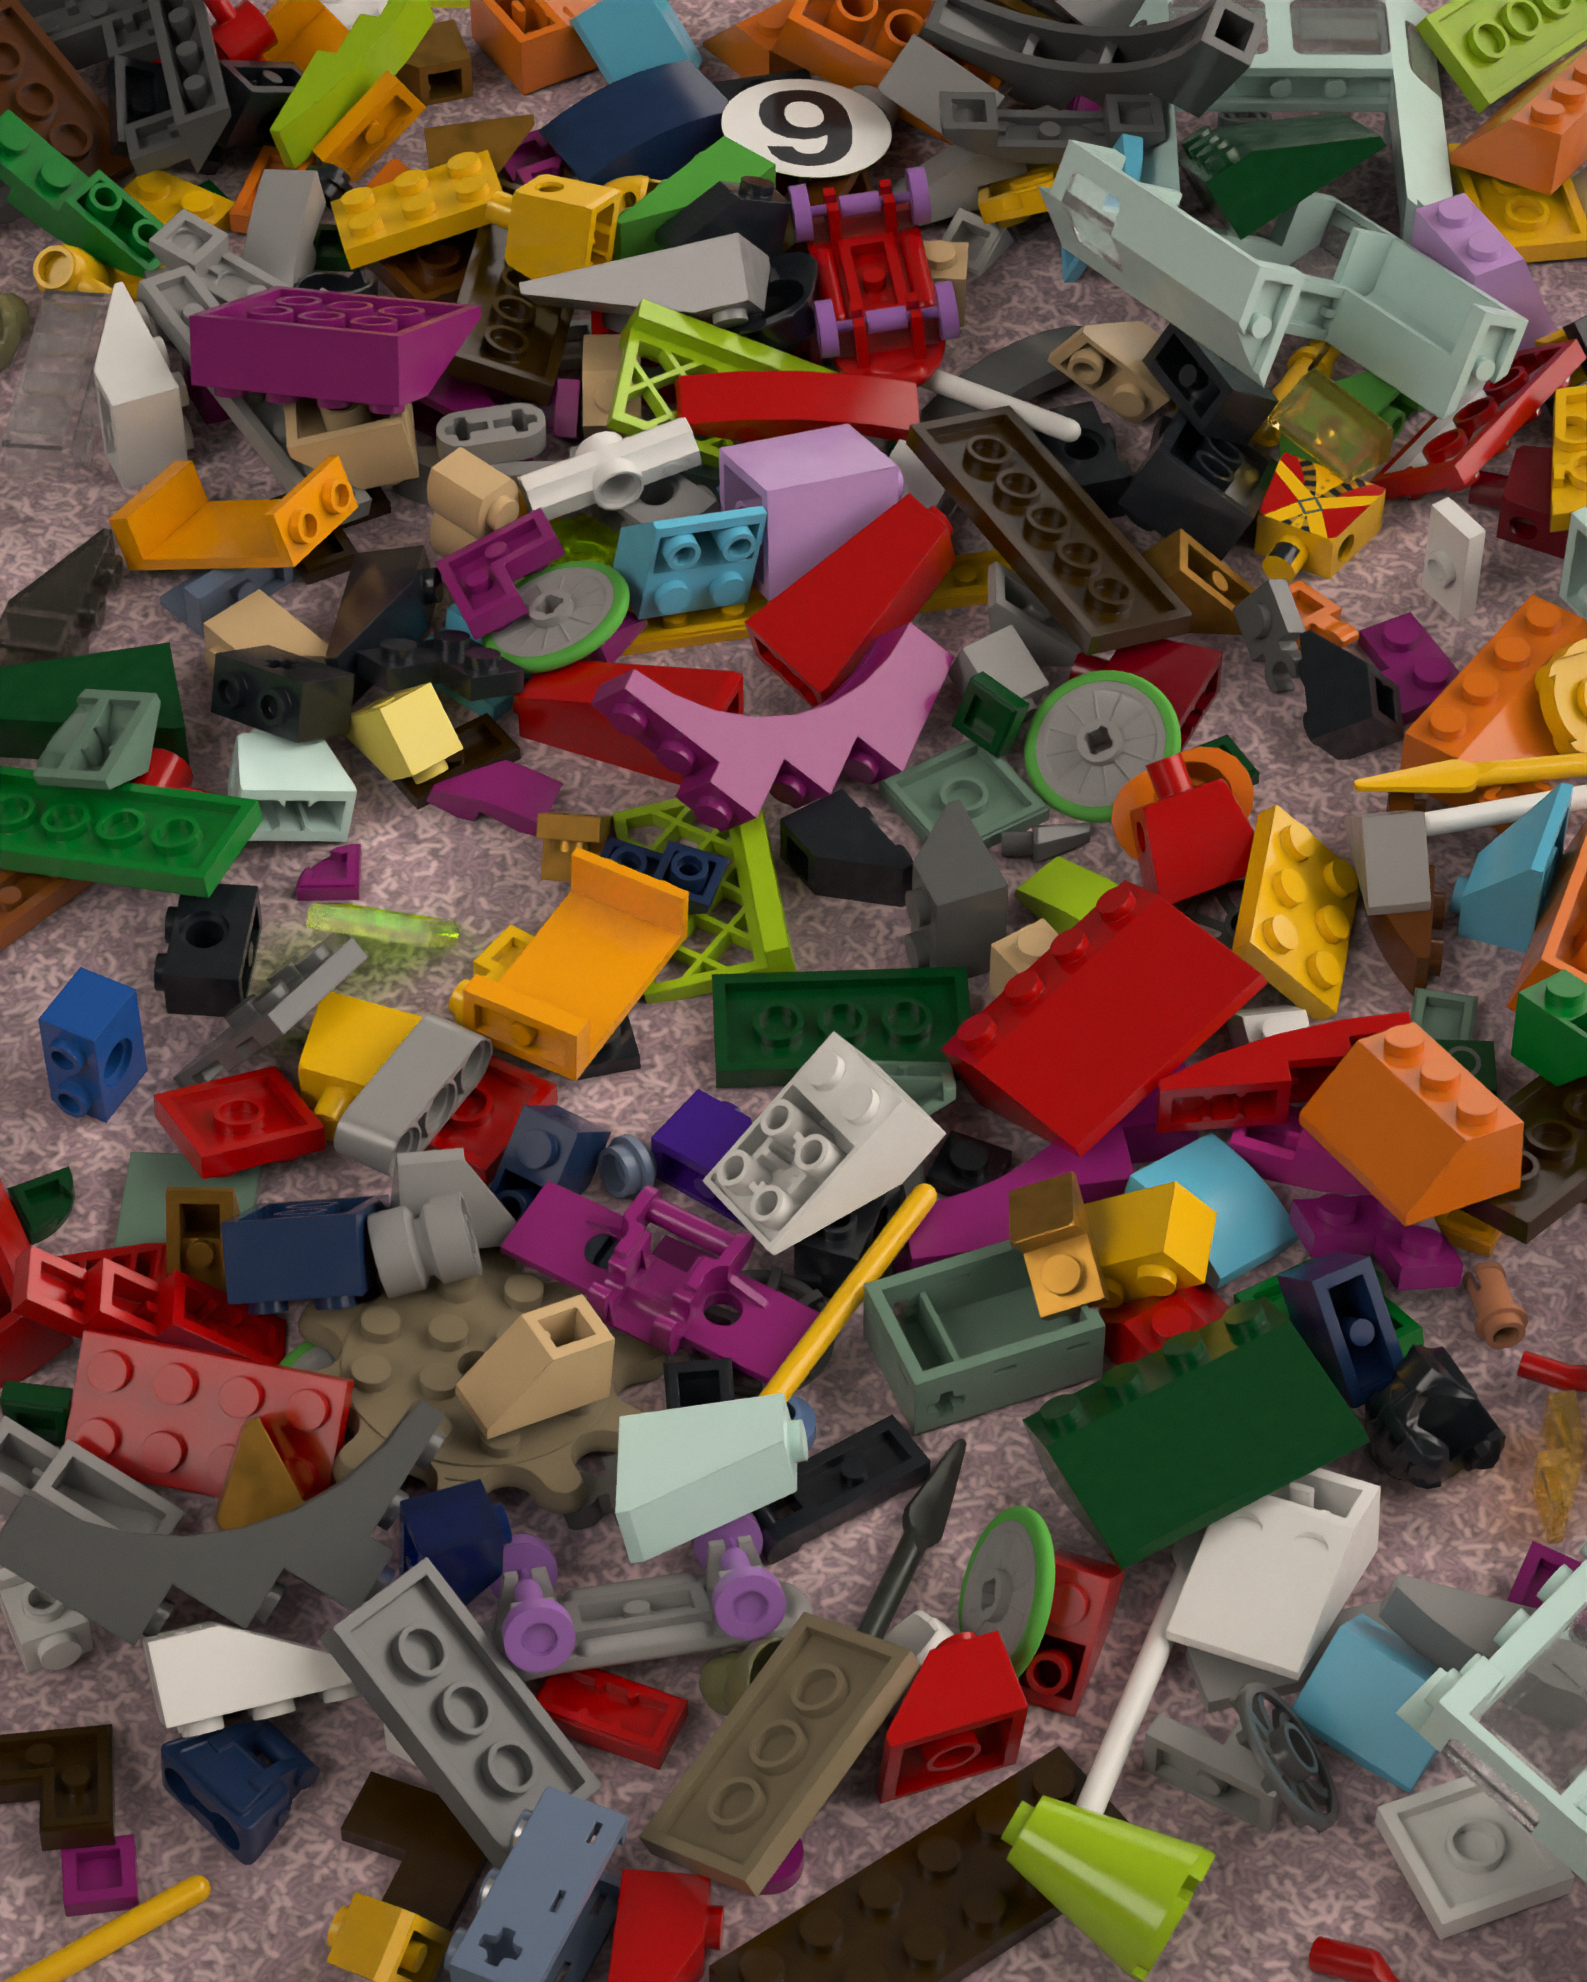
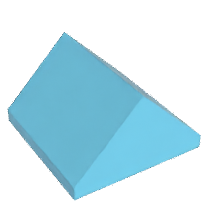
M598 0L569 20L608 84L646 69L684 60H690L699 69L704 60L668 0Z
M1363 1613L1342 1624L1292 1706V1710L1300 1718L1308 1732L1365 1769L1411 1793L1439 1753L1438 1750L1396 1714L1404 1703L1439 1668L1409 1646L1401 1637Z

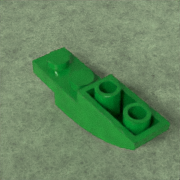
M9 109L0 116V179L11 188L6 199L7 202L60 241L83 249L104 265L144 278V271L159 269L163 266L149 249V239L164 226L162 222L101 170L96 171L89 178Z

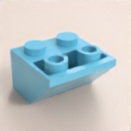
M764 506L621 527L613 568L626 580L630 593L629 604L638 620L748 603L768 514Z

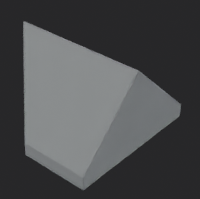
M463 1148L396 1153L389 1209L404 1205L416 1215L421 1213L422 1206L426 1200L461 1191L471 1217L478 1248L500 1247L508 1234L517 1224V1221L466 1162Z

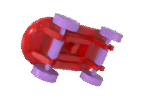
M919 166L905 169L907 192L892 194L890 178L879 180V193L876 190L838 196L836 199L834 187L823 188V204L810 206L806 184L788 186L789 202L792 203L790 214L796 243L807 242L809 254L818 262L816 286L819 301H813V311L821 358L833 357L834 363L841 374H857L917 383V388L930 380L941 365L946 350V340L959 338L960 327L953 284L951 280L933 283L919 224L931 223V204L924 167Z

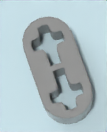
M511 403L457 411L447 414L436 425L437 455L440 460H443L459 447L464 448L489 465L525 460L540 454L546 447L547 442L546 417L541 409L528 403Z

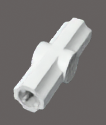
M681 417L626 438H622L621 435L609 431L595 433L579 445L574 457L517 477L528 513L541 507L549 521L595 503L604 510L623 509L633 504L640 497L644 490V485L702 464L693 431L686 417Z

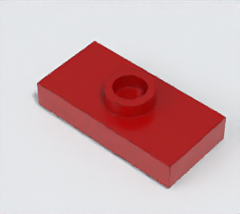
M598 1668L547 1676L535 1695V1698L566 1737L658 1770L661 1769L689 1715L688 1700Z

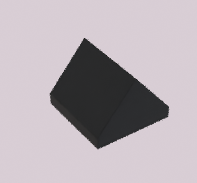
M731 1358L663 1363L667 1409L735 1400Z

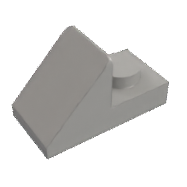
M1159 1713L1145 1733L1142 1770L1270 1834L1277 1821L1279 1795L1275 1790L1266 1794L1260 1785L1265 1775L1252 1751L1240 1745L1236 1737V1733L1242 1730L1240 1720L1224 1744L1213 1740L1200 1727L1190 1723H1179Z

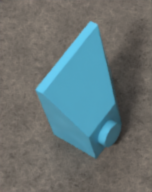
M1561 782L1478 853L1470 877L1459 875L1450 905V912L1460 914L1457 936L1523 953L1527 952L1563 856L1574 785Z

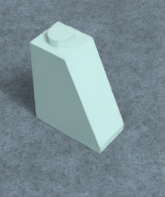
M784 1393L619 1417L615 1514L630 1564L645 1562L797 1491V1462L808 1460V1444L802 1419L791 1420Z

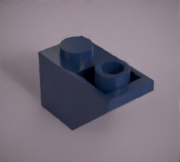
M524 1105L490 1190L517 1222L548 1180L581 1195L591 1184L598 1166L599 1154L606 1147L611 1131L558 1105Z

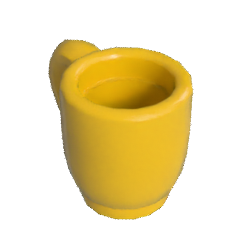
M66 244L48 246L37 255L33 264L35 282L40 292L56 306L72 313H87L99 305L107 309L109 308L113 288L109 287L108 273L104 265L94 256L81 248Z

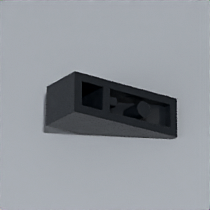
M424 545L355 553L325 656L326 665L355 674L352 706L374 685L357 675V651L380 648L382 641L392 638H403L416 642L430 628L436 603H441L443 600L441 574L437 567H430Z

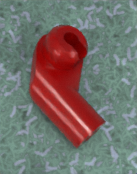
M1323 1936L1317 1937L1312 1944L1309 1954V1967L1312 1972L1351 1982H1400L1382 1954L1375 1949Z

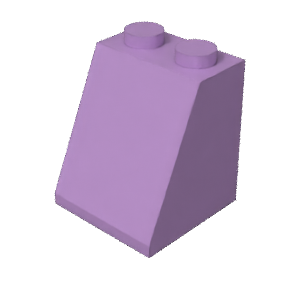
M1465 193L1415 209L1411 240L1412 247L1529 320L1517 351L1534 348V340L1556 331L1525 259Z
M848 423L719 448L720 512L764 506L768 513L752 581V586L768 601H772L896 504L898 498H901L904 492V481L899 466Z

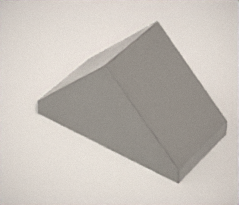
M997 561L988 567L990 633L992 634L1012 624L1038 666H1072L1075 658L1082 651L1081 648L1015 572Z
M1402 810L1345 815L1344 825L1367 916L1430 910L1431 892L1425 812Z

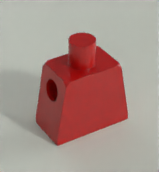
M1181 752L1145 765L1158 800L1130 811L1143 888L1160 895L1170 904H1174L1246 877L1255 832L1227 782L1223 778H1219L1193 787Z

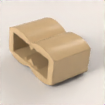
M459 447L431 467L427 481V499L434 511L430 527V541L433 550L437 554L446 557L517 520L520 510L519 492L514 480L464 448Z

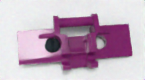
M548 1180L500 1246V1253L587 1295V1301L603 1323L669 1356H672L680 1349L693 1355L697 1349L715 1359L731 1358L733 1368L766 1384L820 1314V1312L740 1273L751 1256L755 1246V1236L743 1230L736 1235L662 1199V1191L650 1185L643 1188L622 1216ZM651 1222L720 1257L715 1260L706 1255L703 1258L699 1256L690 1270L685 1272L656 1258V1255L651 1253L652 1233L646 1231V1227ZM726 1304L735 1308L741 1317L733 1324L719 1326L707 1320L703 1313L713 1305Z

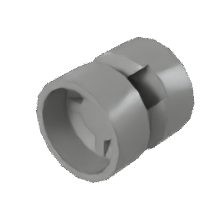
M461 1191L426 1200L422 1206L421 1213L416 1215L404 1205L368 1214V1231L374 1259L383 1288L389 1299L426 1290L430 1276L433 1275L444 1284L482 1275L478 1244L471 1217Z

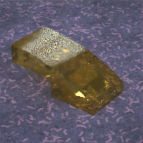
M1575 1390L1548 1393L1541 1432L1547 1451L1538 1452L1532 1492L1548 1544L1563 1542L1571 1521L1581 1472L1583 1429Z

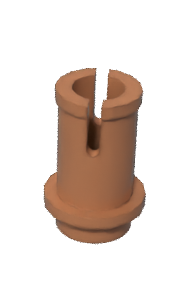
M1483 1262L1473 1266V1269L1476 1272L1480 1285H1477L1473 1273L1469 1271L1464 1274L1462 1281L1477 1315L1474 1325L1477 1337L1481 1341L1486 1340L1488 1346L1493 1349L1511 1348L1521 1342L1525 1336V1328L1528 1324L1526 1311L1520 1305L1515 1304L1506 1281L1504 1268L1499 1263Z

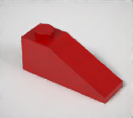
M622 1868L608 1982H699L705 1972L707 1950L721 1951L724 1929V1906L711 1905L710 1878L700 1874Z

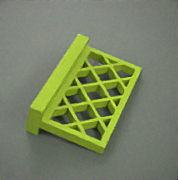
M642 298L621 333L618 348L622 349L606 428L632 436L677 419V410L671 412L657 389L672 383L675 385L677 378L683 375L735 371L838 372ZM637 355L661 364L666 373L649 379L637 362ZM643 396L657 418L645 421L625 413L627 401ZM710 437L704 441L695 439L702 463L719 469V448L734 445L733 440Z
M677 798L612 813L616 837L619 840L664 853L669 840L676 842L682 837L698 844L697 849L711 854L716 852L734 860L725 871L708 914L688 915L687 937L682 944L697 927L717 937L702 954L688 949L681 944L672 958L691 967L680 978L656 983L654 979L644 992L647 1004L684 1000L712 993V974L797 972L764 806H762L757 818L724 832L714 828L711 833L691 825L697 819L694 811ZM657 826L665 830L650 847L630 839V828ZM737 881H739L740 888L735 886ZM723 897L743 906L728 924L709 916V913ZM746 927H748L749 934L743 931ZM732 943L752 952L754 961L732 966H725L717 962Z

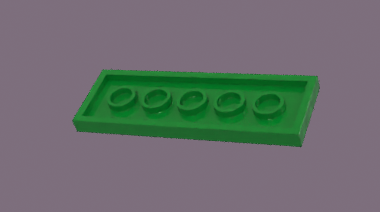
M0 766V869L209 898L263 821L260 805L256 799L128 782L110 790L38 785L33 775L34 770Z

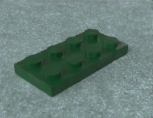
M967 966L712 974L716 1088L786 1086L833 1031L872 1061L949 1062L941 1048L957 1034L962 1023L971 1017ZM953 1069L955 1080H961Z

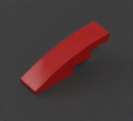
M735 371L679 376L675 381L677 419L686 417L693 434L747 443L848 423L861 435L899 441V439L907 441L910 425L920 423L917 383L857 374L811 371Z
M1410 1012L1342 1019L1275 1034L1215 1054L1158 1081L1155 1116L1156 1132L1158 1134L1287 1124L1289 1103L1308 1102L1359 1039L1387 1031L1394 1026L1412 1023Z
M30 1245L16 1258L11 1312L73 1337L82 1339L84 1330L96 1329L279 1365L285 1358L286 1320L273 1314H248L247 1303L228 1304L226 1292L178 1270H174L159 1283L104 1257L91 1269L86 1270Z

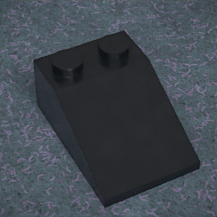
M1178 409L1128 483L1117 503L1125 508L1127 517L1141 529L1150 532L1155 530L1166 538L1181 528L1222 561L1253 521L1279 462L1250 441L1244 446L1200 435L1182 411Z

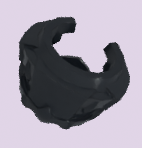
M1413 1344L1406 1356L1396 1367L1392 1381L1381 1393L1374 1389L1365 1403L1367 1418L1365 1430L1370 1442L1365 1444L1366 1448L1363 1451L1369 1463L1380 1475L1384 1473L1394 1479L1409 1481L1416 1487L1424 1489L1440 1487L1442 1485L1440 1480H1446L1462 1469L1471 1471L1476 1468L1480 1470L1493 1468L1505 1447L1506 1436L1480 1402L1477 1393L1443 1346L1433 1349L1424 1347L1421 1344L1420 1346Z

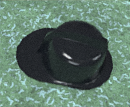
M799 251L783 253L769 259L770 274L765 310L747 315L748 322L726 328V330L791 355L794 354L797 346L813 335L816 331L813 292L818 276V262L811 254Z

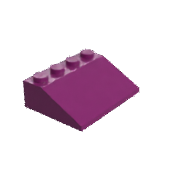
M275 286L189 315L191 385L214 387V395L218 397H244L249 395V391L265 393V400L272 403H292L300 401L301 397L317 398V406L321 408H348L355 402L369 404V411L371 413H402L405 411L406 404L428 396L481 318V306Z

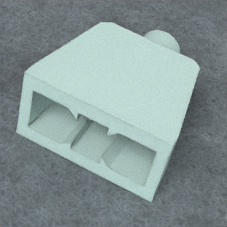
M256 728L250 733H242L236 737L228 777V796L258 800L263 816V821L249 841L347 842L357 789L324 738L295 743Z

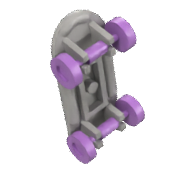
M749 1513L691 1540L698 1562L706 1569L705 1574L693 1576L690 1573L682 1572L569 1590L564 1596L555 1597L553 1590L558 1579V1568L550 1546L542 1539L533 1535L517 1534L509 1536L497 1543L487 1558L486 1574L490 1589L498 1598L496 1616L488 1620L481 1627L522 1681L526 1682L562 1673L748 1646L760 1638L771 1636L785 1638L803 1612L813 1614V1607L808 1597L798 1588L777 1579L771 1572L764 1569L759 1557L763 1547L762 1533L755 1516Z

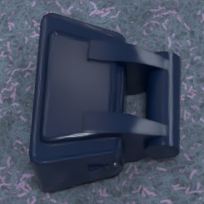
M267 1718L261 1720L252 1719L249 1722L237 1723L228 1728L225 1727L201 1735L181 1737L166 1742L161 1747V1771L164 1789L232 1855L245 1865H251L256 1862L288 1821L292 1800L301 1790L310 1787L320 1773L319 1767ZM262 1753L272 1765L267 1767L258 1756Z

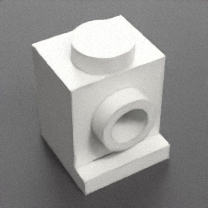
M6 1568L0 1569V1607L26 1673L43 1667L49 1670L68 1667L76 1662L81 1654L94 1650L87 1617Z

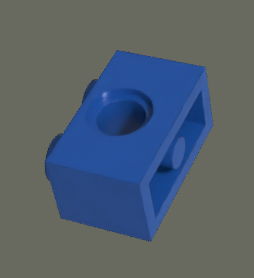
M80 967L38 1019L51 1100L70 1116L81 1118L86 1114L107 1123L148 1071L137 993L135 988Z

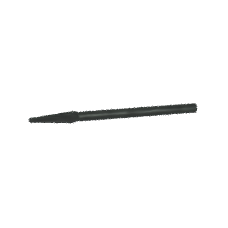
M961 1438L953 1442L904 1508L902 1515L904 1532L856 1629L857 1631L882 1640L884 1639L926 1548L939 1543L942 1539L967 1443L964 1439Z

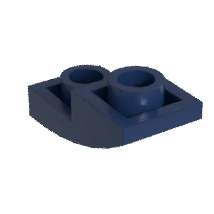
M609 836L600 854L603 858L611 859L618 864L688 891V915L708 914L728 867L729 860L669 840L664 853H659Z

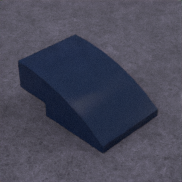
M684 60L646 69L615 81L569 107L538 132L555 151L556 155L563 159V163L579 181L603 186L616 178L632 175H645L650 179L665 180L683 168L695 155L703 151L723 134L721 119L729 101L690 60Z

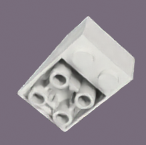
M115 283L94 366V378L104 452L122 488L126 489L152 481L174 461L188 460L187 450L194 448V438L186 416L182 414V407L189 405V395L183 376L179 371L171 373L170 360L165 343L161 336L154 338L151 336L150 320L143 302L138 301L134 303L124 283Z
M833 1031L702 1181L755 1238L775 1256L903 1184L947 1133L877 1064Z
M1318 1468L1208 1525L1167 1626L1166 1639L1298 1681L1378 1550L1381 1486Z
M211 1620L159 1632L154 1636L141 1637L159 1721L167 1729L177 1726L178 1733L182 1734V1738L223 1729L225 1725L222 1715L246 1709L248 1716H253V1720H261L293 1712L296 1710L293 1698L316 1692L318 1699H323L324 1703L341 1701L362 1695L328 1650Z

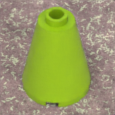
M1042 1795L1036 1807L1022 1800L1001 1837V1840L1013 1846L1006 1860L1119 1968L1137 1982H1144L1148 1973L1152 1970L1189 1906L1194 1890L1199 1882L1201 1883L1216 1856L1214 1852L1203 1846Z

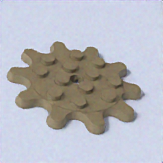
M500 1247L478 1248L482 1265L481 1276L444 1284L433 1275L430 1276L426 1290L389 1299L377 1269L374 1285L381 1294L377 1299L369 1303L356 1304L354 1307L334 1310H316L315 1300L306 1305L298 1321L300 1335L306 1341L331 1352L336 1360L331 1366L312 1372L354 1380L347 1427L352 1431L354 1438L340 1450L334 1459L332 1466L334 1480L337 1483L340 1482L384 1442L412 1403L416 1400H423L445 1414L437 1429L445 1433L446 1438L425 1470L414 1465L408 1475L417 1477L428 1485L431 1491L430 1513L436 1521L449 1527H463L472 1524L481 1513L482 1502L485 1496L492 1490L500 1487H517L526 1490L544 1510L554 1514H569L582 1508L586 1502L587 1488L575 1467L577 1461L589 1452L607 1451L618 1454L619 1417L645 1413L620 1400L618 1397L620 1392L632 1384L659 1379L664 1375L663 1363H668L667 1354L629 1335L610 1332L615 1338L610 1397L486 1439L455 1394L456 1383L464 1376L462 1373L469 1371L521 1314L583 1293L561 1282L545 1283L534 1275L522 1273V1263L500 1253Z

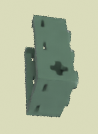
M1010 1239L864 1284L863 1335L914 1435L1102 1376L1106 1325L1097 1309L1090 1310L1087 1305L1082 1306L1080 1322L1078 1323L1075 1322L1072 1314L1050 1321L1040 1318L1023 1253L1011 1246ZM905 1300L906 1305L902 1307L901 1314L895 1316L892 1312L894 1304Z

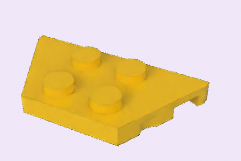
M1033 163L1026 166L1027 173L978 187V206L984 225L997 222L998 228H1006L1027 221L1032 214L1048 211L1038 186L1052 188L1060 164L1043 165Z

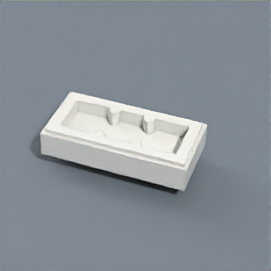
M1447 497L1431 506L1421 587L1459 622L1475 614L1486 530L1459 505Z

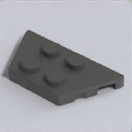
M337 929L324 941L305 953L300 959L296 955L291 957L267 977L266 980L271 985L258 997L255 994H251L225 1015L224 1019L230 1026L176 1074L173 1079L183 1088L208 1082L224 1068L227 1072L231 1071L253 1054L283 1036L368 958L367 954L352 936Z

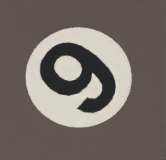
M782 79L752 86L740 92L729 101L721 119L724 136L775 163L776 172L797 177L828 178L858 172L878 161L888 150L892 138L891 126L886 115L871 100L846 87L810 79Z

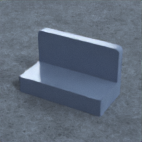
M293 567L203 569L160 596V604L198 635L205 638L204 622L258 589L268 596L276 593L294 581Z

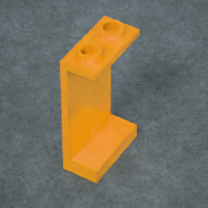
M278 0L264 15L272 26L278 43L263 56L266 61L294 62L304 72L317 50L337 53L350 30L319 0ZM387 70L312 151L323 162L333 164L344 170L351 178L349 184L353 183L366 173L427 107L396 76H393Z
M329 455L282 499L208 501L193 461L182 460L172 462L108 520L129 571L295 567L358 508L339 455Z
M577 847L571 854V891L501 979L495 982L475 974L463 989V1027L491 1039L492 1047L577 1081L686 939L689 892L666 881L658 880L618 864L611 859L603 858Z

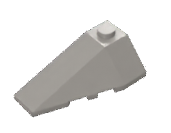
M733 233L520 282L519 288L521 295L542 306L632 315L643 298L706 323H713L714 326L719 328H730L748 322L747 315L765 310L770 261L769 256L739 233Z

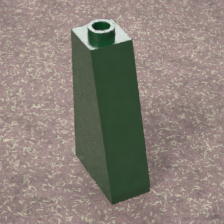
M170 642L0 667V757L39 759L52 736L79 706L77 698L85 689L157 693L161 704L153 748L173 752L184 759L190 766L186 729Z

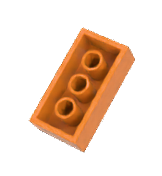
M796 0L772 52L833 84L851 90L857 85H869L878 88L913 33L918 36L932 0ZM924 40L992 88L998 90L1002 79ZM898 105L900 109L898 118L949 145L954 144L942 138L941 133Z

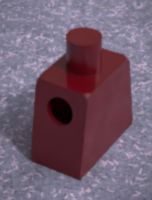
M1525 445L1517 448L1509 475L1479 470L1480 478L1470 487L1468 504L1500 510L1496 538L1564 559L1569 530L1550 532L1552 448Z
M1167 639L1116 649L1110 660L1094 655L1087 656L1081 651L1074 660L1069 680L1094 671L1115 670L1131 673L1149 681L1166 696L1175 710L1181 731L1180 752H1182L1220 691L1223 652Z

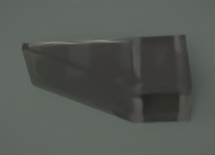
M103 528L8 601L0 619V667L89 654L88 637L91 630L100 631L105 621L106 594L109 589L117 590L119 588L123 575V558L121 555L115 554L112 529Z

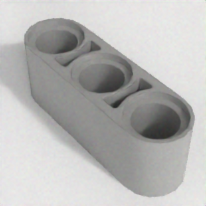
M434 1013L427 1014L419 1021L343 1113L334 1135L335 1151L393 1178L396 1153L423 1151L480 1082L491 1059V1039Z

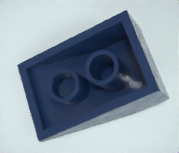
M389 1195L258 1203L222 1222L221 1230L228 1304L247 1303L248 1314L252 1315L289 1311L288 1300L314 1299L316 1310H334L356 1306L355 1296L364 1295L374 1288L377 1273L368 1231L367 1216L368 1214L389 1209Z

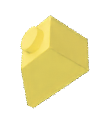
M431 682L386 694L352 712L349 734H344L390 781L412 776L416 784L425 782L448 770L449 767L445 759L464 749Z

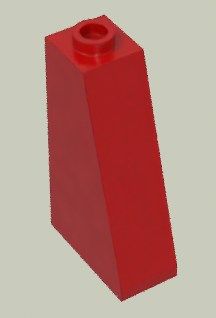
M911 493L907 494L745 621L755 655L812 708L827 700L856 670L874 638L911 622L955 564L956 558L950 538L954 534V530L947 517L937 507L931 505L927 509Z
M578 660L562 668L534 673L529 679L524 678V693L514 694L512 708L513 712L518 714L520 737L681 785L684 776L664 767L657 760L654 753L632 736L617 731L610 724L606 716L590 705L599 686L632 669H636L675 695L713 710L744 715L743 674L727 670Z

